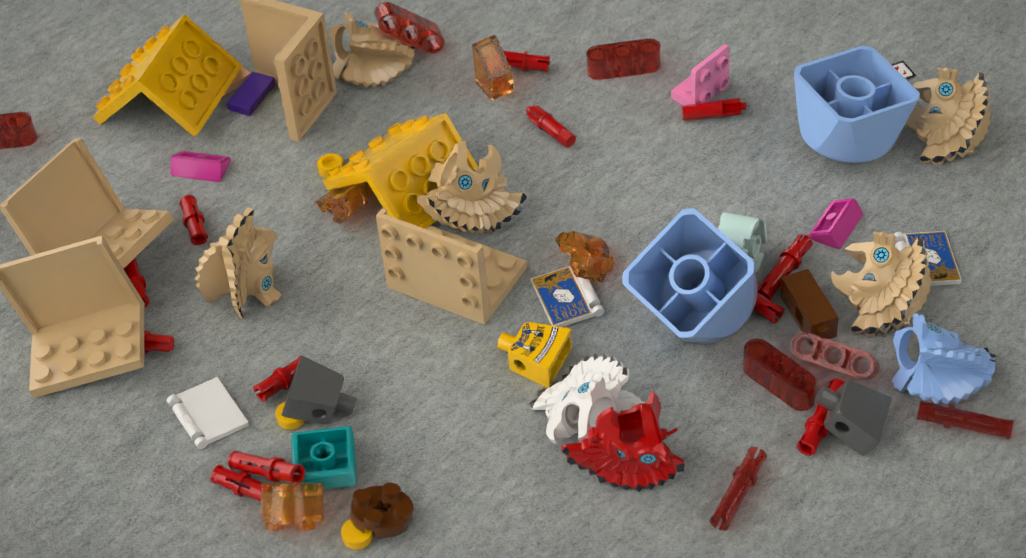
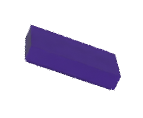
M252 71L227 102L228 110L251 116L276 85L275 77Z

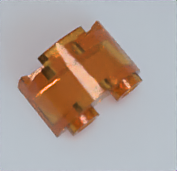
M358 183L341 188H333L315 201V203L322 212L328 210L335 216L333 217L334 222L342 223L367 205L369 199L373 197V192L368 185Z
M571 231L569 233L562 232L555 238L560 250L563 253L571 254L569 265L576 277L603 282L607 272L612 270L614 259L609 255L607 244L601 237Z
M261 483L262 522L265 523L266 530L284 529V524H296L297 530L315 529L316 522L324 521L323 483Z

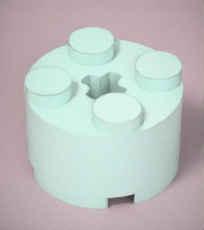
M723 212L718 229L754 260L755 272H757L764 253L759 252L761 243L766 244L767 239L765 221L757 217Z

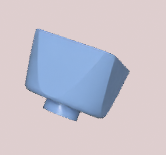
M862 45L796 66L794 72L798 123L802 138L819 154L841 162H867L887 154L896 143L920 96V93L875 48Z
M695 208L683 209L623 272V285L679 339L691 343H714L731 336L750 317L757 299V278L754 260Z

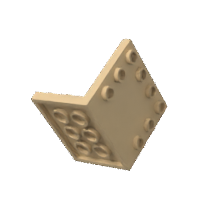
M237 0V2H241L254 72L275 77V82L278 84L281 92L289 138L299 142L337 94L324 13L277 0Z
M74 138L0 204V210L30 255L103 235L123 269L174 220L170 211L125 209L81 138Z
M383 208L376 215L387 288L484 325L487 323L527 269V261L434 226L430 225L427 229L389 216L387 210Z
M103 235L0 264V289L32 334L29 392L34 398L144 367V302Z

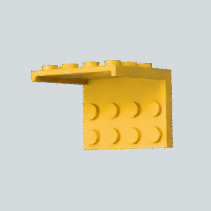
M184 14L170 27L167 25L163 26L156 34L157 38L151 36L143 45V48L139 46L130 57L133 59L131 64L128 62L119 72L122 77L119 80L116 79L107 89L110 94L102 97L95 106L98 111L93 116V119L100 125L142 92L192 136L200 132L243 65Z
M446 113L429 118L423 115L415 121L412 118L403 124L398 122L387 129L388 134L383 138L378 136L368 143V149L365 151L359 150L348 157L350 162L344 166L339 164L328 172L330 176L322 181L327 190L368 182L389 216L427 229L436 220H433L431 215L427 214L424 208L417 203V196L429 195L428 193L431 190L438 188L436 182L428 181L431 170L436 162L444 165L455 144L463 141ZM467 149V164L475 171L478 165Z

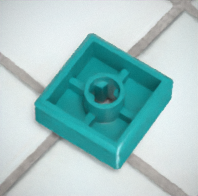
M351 426L294 432L291 434L292 464L302 465L305 469L303 481L299 484L294 483L296 492L345 488L357 484L355 439Z

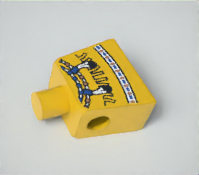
M526 322L523 323L516 336L503 332L499 337L497 347L508 352L509 368L513 372L550 388V384L554 382L572 350L571 329Z

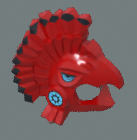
M651 391L647 403H639L624 412L617 413L613 407L604 410L597 417L595 427L589 429L588 438L582 439L579 443L561 446L562 453L566 455L567 463L571 465L577 464L580 470L588 469L589 475H596L600 483L607 481L612 487L621 486L625 490L635 488L638 492L643 487H648L652 490L655 485L663 486L666 480L674 479L676 472L684 471L685 464L684 460L672 454L670 448L663 442V440L675 433L677 428L668 432L665 428L660 429L658 420L661 403L654 391Z

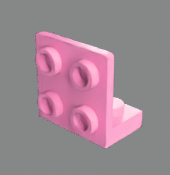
M726 44L722 45L691 70V75L671 90V99L682 105L710 102L719 92L724 91L730 81V47Z

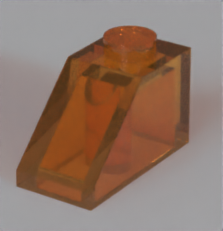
M492 35L472 44L475 80L478 87L491 101L514 91L512 70L498 38Z

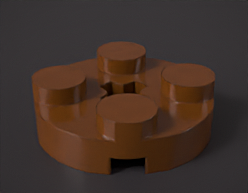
M390 482L385 483L383 486H371L358 489L353 493L350 519L352 524L363 533L367 529L375 532L374 537H394L408 529V524L413 519L414 505L409 496L402 492L400 486L396 483Z

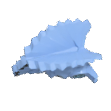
M913 314V326L897 330L893 338L900 369L891 382L894 384V388L901 393L908 389L911 396L920 395L923 401L932 399L935 404L943 402L947 405L950 401L958 404L961 399L967 400L970 395L977 394L981 387H987L992 380L991 377L996 368L995 354L988 353V348H976L971 345L963 346L964 342L960 341L957 333L939 328L934 324L926 323L923 314ZM912 333L918 336L920 344V354L917 362L912 361L908 357L907 352L908 340Z

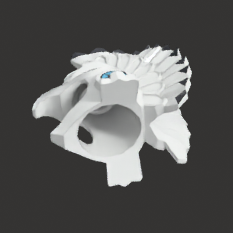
M594 353L593 357L585 356L583 361L577 360L574 367L569 366V374L563 375L562 381L552 382L550 388L539 390L538 398L529 404L532 410H546V415L549 419L546 434L552 443L557 444L559 439L564 437L570 438L578 433L579 442L582 439L588 438V431L595 427L599 414L610 407H613L614 411L620 413V411L631 409L632 406L645 402L641 401L634 393L621 390V387L629 379V369L625 368L621 361H617L613 355L609 357L604 353L603 356L599 357Z

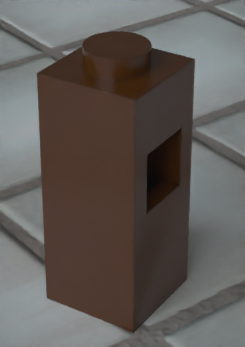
M806 269L781 277L780 297L808 343L812 345L837 337L839 317L810 271Z

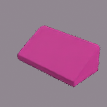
M180 151L171 157V175L219 182L222 180L231 162V158L229 156Z
M856 199L832 200L808 237L816 242L840 249L863 216V212Z

